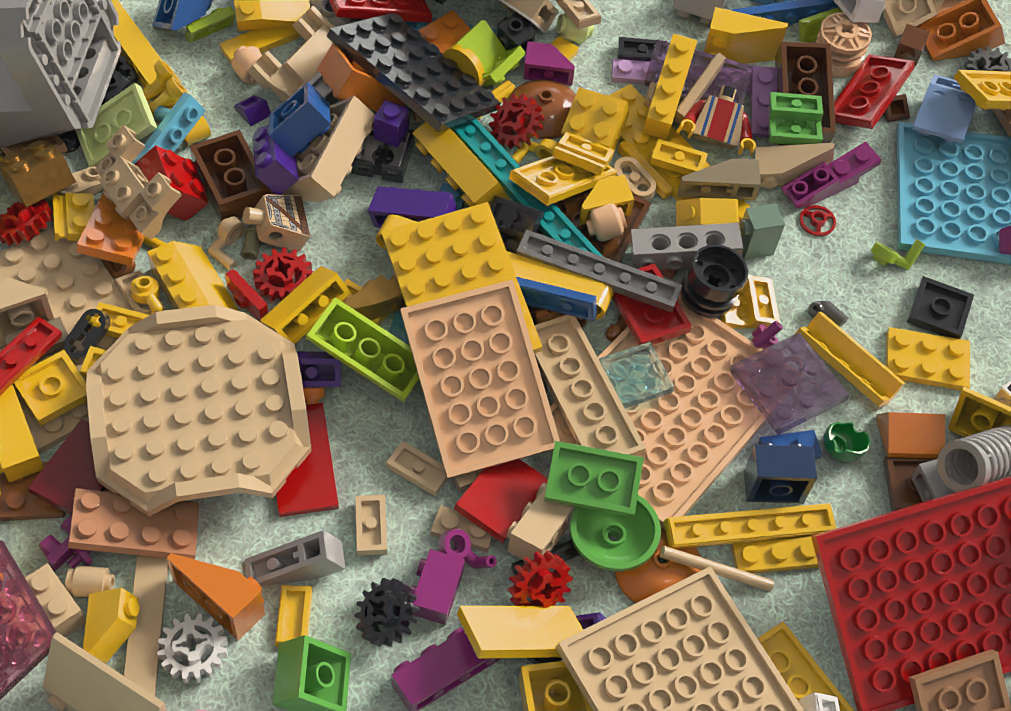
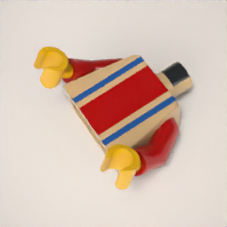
M723 85L719 97L709 95L706 100H699L695 103L676 130L678 134L681 130H685L688 133V139L692 137L732 150L739 146V155H742L743 149H746L750 152V156H753L756 143L752 140V130L748 115L743 112V105L733 102L736 89L730 86Z

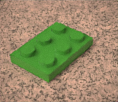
M555 441L544 501L633 518L644 457Z

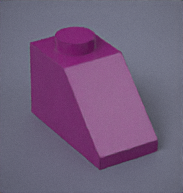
M528 41L523 79H549L565 85L573 84L575 66L554 45Z

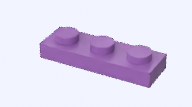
M752 66L750 126L752 137L769 138L770 92H777L776 67Z

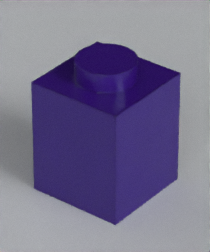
M385 100L374 117V139L398 148L409 130V109Z

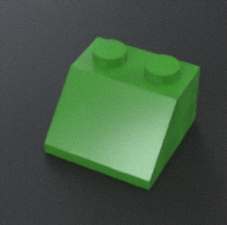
M306 635L279 643L272 705L288 711H346L351 653Z

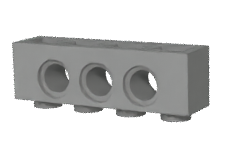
M739 223L631 229L630 246L633 268L638 269L654 263L659 270L688 268L693 256L700 248L713 244L730 247L742 257L743 245Z

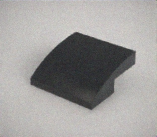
M495 195L490 207L506 251L516 254L526 230L536 233L544 215V212Z

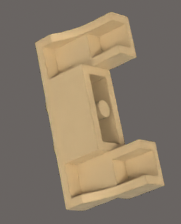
M314 5L292 25L306 41L282 65L269 51H266L247 70L264 90L269 87L283 102L319 72L317 68L333 43L327 38V34L330 28L336 26L330 23Z
M122 125L105 144L110 152L102 159L95 170L101 177L99 182L105 189L104 195L116 204V212L125 219L130 218L142 235L153 239L161 230L166 213L182 195L169 185L171 180L158 172L149 182L140 168L131 163L145 148V145L134 138L137 134L133 130Z

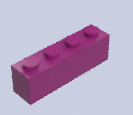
M458 628L449 634L447 640L442 644L428 646L421 652L420 657L411 663L407 660L399 664L394 669V673L391 674V685L408 711H419L502 658H478L465 631L462 628Z

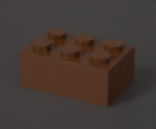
M240 129L190 146L192 161L198 167L197 172L221 222L225 218L233 216L238 219L242 218L246 207L255 208L262 196L271 194L270 188L256 177L254 156Z

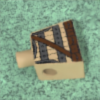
M266 194L262 196L255 208L246 207L244 209L243 222L256 226L258 239L261 242L281 248L286 247L287 250L291 251L294 249L300 251L311 237L302 196Z

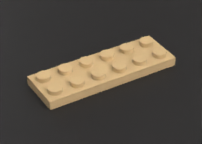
M565 315L534 325L542 344V352L535 353L539 371L577 445L634 456L644 455L646 447L577 318Z

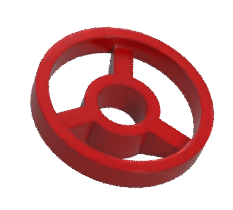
M819 205L806 207L801 212L799 218L801 227L813 236H827L833 232L836 226L834 214L829 209ZM803 215L810 219L811 225L816 227V232L806 227L803 222ZM815 217L821 218L822 221L816 220ZM832 219V228L826 232H821V227L825 225L826 220Z

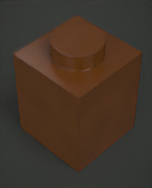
M906 24L893 58L912 60L914 65L917 66L930 31Z

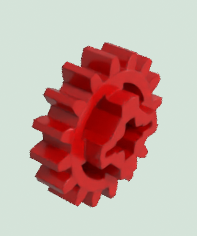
M523 93L519 98L512 94L509 101L505 97L502 98L503 105H497L495 108L498 111L490 113L494 120L489 123V127L493 130L491 135L497 139L496 141L500 145H506L509 149H512L514 145L520 149L524 142L530 146V139L532 137L539 138L536 131L543 130L544 128L539 123L545 120V117L541 114L542 108L532 97L528 98Z
M42 199L26 207L18 201L12 204L11 207H8L7 213L0 214V242L2 244L6 243L8 246L14 242L16 245H19L24 239L28 242L35 235L38 236L40 234L39 230L47 228L46 223L52 221L51 215L53 212L47 202Z
M283 247L281 253H277L275 249H272L271 256L264 253L262 254L263 262L256 261L253 277L255 288L260 289L262 297L269 294L270 302H273L276 298H280L281 302L313 273L312 263L307 262L305 254L298 257L296 249L291 253H287L286 247Z
M537 551L534 553L532 560L524 557L525 565L523 567L515 566L518 574L510 576L509 580L514 585L507 588V591L512 595L510 601L515 606H542L546 608L556 606L558 601L561 603L566 601L562 595L571 591L566 584L571 582L573 577L568 574L571 568L557 554L553 555L549 551H545L542 556Z

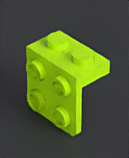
M485 20L476 23L454 44L462 45L461 48L463 49L468 48L472 50L481 61L484 68L482 77L483 80L485 79L482 87L489 85L495 87L505 80L504 75L516 69L520 65L519 60L526 54L521 46L505 50Z

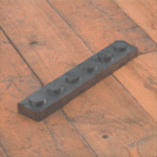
M526 230L516 252L517 255L609 285L613 292L671 313L682 288L681 284Z

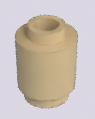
M77 566L76 569L70 568L65 580L66 590L73 594L74 597L89 598V594L114 589L115 576L110 574L109 568Z

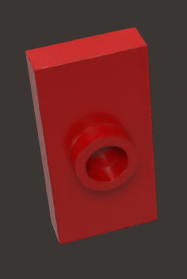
M232 269L225 273L227 288L234 295L233 298L236 304L241 309L246 308L260 322L268 314L267 303L236 270Z

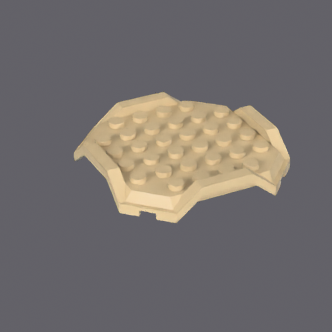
M215 304L154 312L129 327L87 371L86 392L89 428L97 481L113 493H118L129 500L132 506L148 517L180 501L234 493L273 498L286 483V478L295 467L298 468L311 453L307 410L295 344L244 312Z

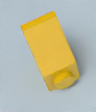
M625 175L608 176L604 179H599L582 204L579 219L580 225H585L586 221L590 220L589 214L591 210L607 204H614L617 208L621 207L624 216L631 215L634 197Z
M696 198L676 201V226L739 223L737 199Z
M121 587L89 594L83 650L103 663H107L136 629L137 616L140 610L139 598Z

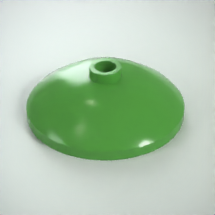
M638 495L633 518L575 507L570 521V535L576 550L592 565L608 571H628L643 565L653 556L660 541L661 526L653 507L643 497ZM614 536L617 538V541H611L608 537Z

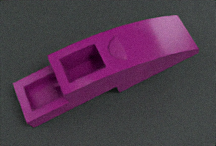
M865 141L828 165L825 162L819 164L781 187V190L796 208L813 205L859 183V177L881 165V158Z

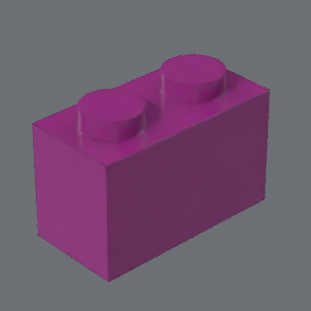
M432 549L429 550L427 559L421 558L416 576H419L420 579L417 586H411L412 589L410 593L417 595L416 601L412 604L419 607V611L413 613L414 616L446 625L464 572L465 559Z

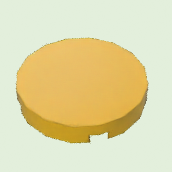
M457 44L451 46L443 53L442 56L455 61L458 69L463 73L473 76L476 83L483 86L485 79L483 80L482 77L484 68L472 50L468 48L463 49L461 48L462 45Z

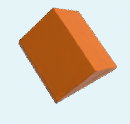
M886 412L876 415L877 425L887 457L938 459L941 449L945 446V414Z

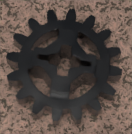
M381 578L380 584L376 582L371 583L372 590L370 592L363 590L362 594L365 599L364 601H357L356 605L361 607V611L354 614V617L361 620L357 624L356 629L363 632L361 636L363 639L379 647L382 645L392 647L393 641L397 643L403 642V633L408 635L412 633L409 625L410 623L417 624V620L412 616L413 613L419 611V607L412 604L416 601L417 595L410 593L412 589L410 586L395 578L391 580Z

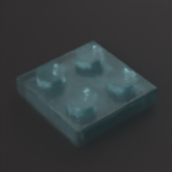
M651 342L599 358L624 408L673 393L675 386Z

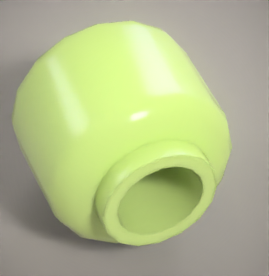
M565 12L559 15L556 32L563 39L572 43L582 44L588 37L592 36L594 25L578 29Z

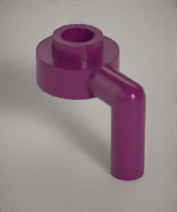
M777 320L768 327L760 324L752 331L753 345L767 352L773 351L779 345L775 335L783 329L782 325Z
M461 529L447 530L439 539L440 552L465 559V562L474 569L491 568L497 564V559L494 555L478 557L470 550V538ZM450 540L454 543L453 550L450 548Z

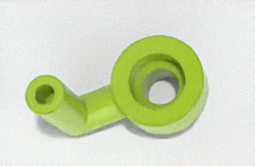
M916 239L905 257L877 241L870 251L874 254L872 259L884 266L887 263H894L908 270L914 264L925 243Z

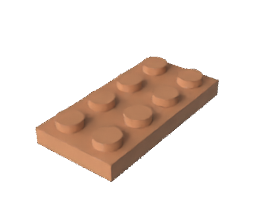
M76 488L68 548L166 558L170 553L195 559L199 503L190 501L176 502L148 517L118 493Z

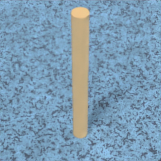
M663 546L660 551L661 558L699 570H704L711 566L718 576L769 592L774 587L773 580L667 546Z

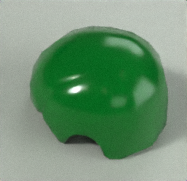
M835 422L830 424L826 428L822 440L827 452L833 458L843 463H850L861 458L869 450L871 444L868 433L866 431H856L852 422Z

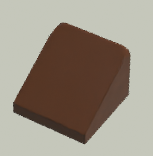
M906 94L896 95L883 113L887 122L910 118Z

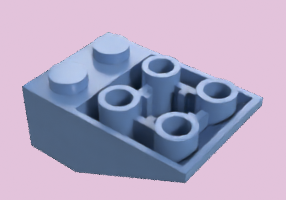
M934 74L912 129L925 136L934 135L942 137L950 143H963L976 113L977 105L975 100L961 90V85L956 80Z

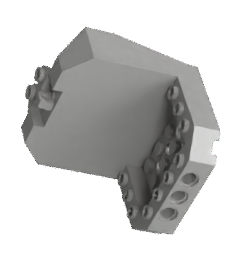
M0 0V147L17 145L81 128H93L121 53L120 41H116L113 26L119 25V18L111 0Z

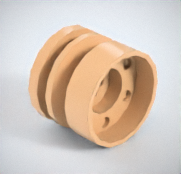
M834 13L822 21L815 43L831 44L833 77L846 78L856 73L863 62L872 33L866 22H852L845 13Z

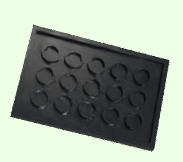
M390 13L330 28L327 34L329 40L437 132L497 111L495 107L501 104L491 91L478 85L473 76L463 73L458 69L455 61L442 56L443 54L437 46L425 40L419 31L407 25L403 18L397 14Z

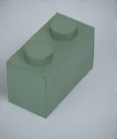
M777 203L746 208L743 219L740 220L739 224L743 245V258L751 259L774 255L785 226Z

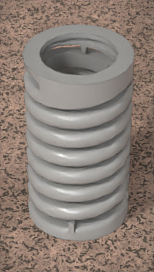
M1002 425L947 443L941 449L937 460L938 473L945 485L951 490L959 492L1011 476V425Z

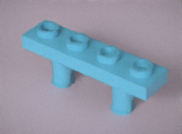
M185 92L172 109L162 105L158 106L154 111V117L161 123L144 144L145 148L131 163H136L155 145L175 152L206 110L190 94Z

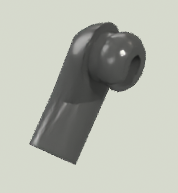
M814 301L808 307V313L811 317L814 318L818 312H822L839 327L849 319L847 315L830 301Z

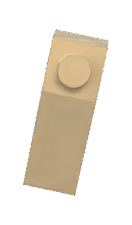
M834 143L755 147V159L759 160L760 187L764 188L782 186L823 162L827 164L833 161Z

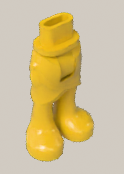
M162 59L158 60L154 65V70L157 74L156 79L146 88L142 89L147 102L158 96L148 104L153 117L154 111L158 106L168 107L177 102L184 92L188 94L185 87L180 83L181 81Z

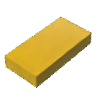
M281 585L275 636L276 647H279L281 642L303 635L308 636L312 586Z

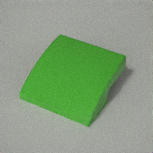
M770 92L769 143L789 145L822 144V97Z

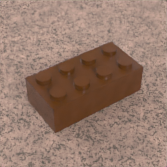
M781 42L775 56L777 93L821 96L823 107L821 119L822 143H831L836 133L831 44Z

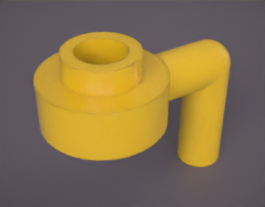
M543 139L540 143L531 141L530 146L524 142L522 147L517 149L511 157L519 164L530 151L536 153L537 157L542 160L553 155L554 148L558 146V142L552 139Z
M141 276L134 279L130 284L132 299L140 304H148L151 314L163 311L162 305L158 300L160 295L158 281L150 276Z

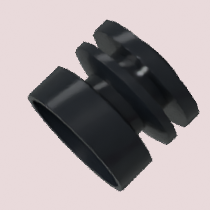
M713 244L700 248L693 256L688 270L685 272L680 283L682 285L680 291L682 302L689 310L702 317L719 318L727 314L747 282L749 271L745 260L739 253L727 246Z

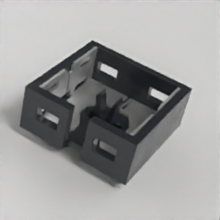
M408 130L405 135L407 137L403 138L398 148L374 139V131H371L362 143L363 148L361 152L354 158L351 164V173L372 178L373 174L381 175L382 180L403 183L414 146V135L412 134L414 130Z

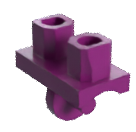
M72 514L61 524V529L68 536L70 534ZM49 535L39 543L41 552L54 572L69 558L71 559L67 564L70 568H75L80 562L85 566H90L93 563L89 556L92 551L68 548L69 537L63 543H60L55 537Z

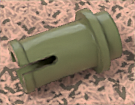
M250 224L243 232L245 240L240 256L244 259L256 260L261 241L258 239L256 226Z

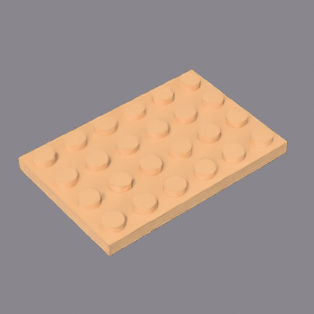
M513 280L400 309L447 479L554 450L555 441L560 440Z

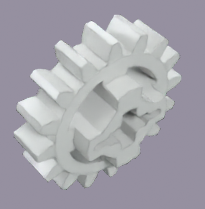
M198 613L195 620H191L189 614H185V622L180 623L175 618L173 620V629L166 627L163 629L167 638L158 639L159 647L162 650L158 651L157 654L159 660H164L161 664L163 670H171L172 679L175 680L182 675L185 684L189 682L190 677H195L197 683H201V675L206 674L209 678H212L213 667L222 669V661L219 658H227V649L223 647L228 645L226 636H222L224 631L221 625L214 628V618L211 617L206 622H203V616ZM196 644V650L190 652V645ZM208 655H211L204 663H202ZM184 661L190 666H184L179 664L178 662Z

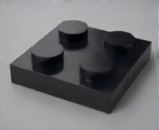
M922 276L907 323L945 337L960 339L965 328L974 294Z

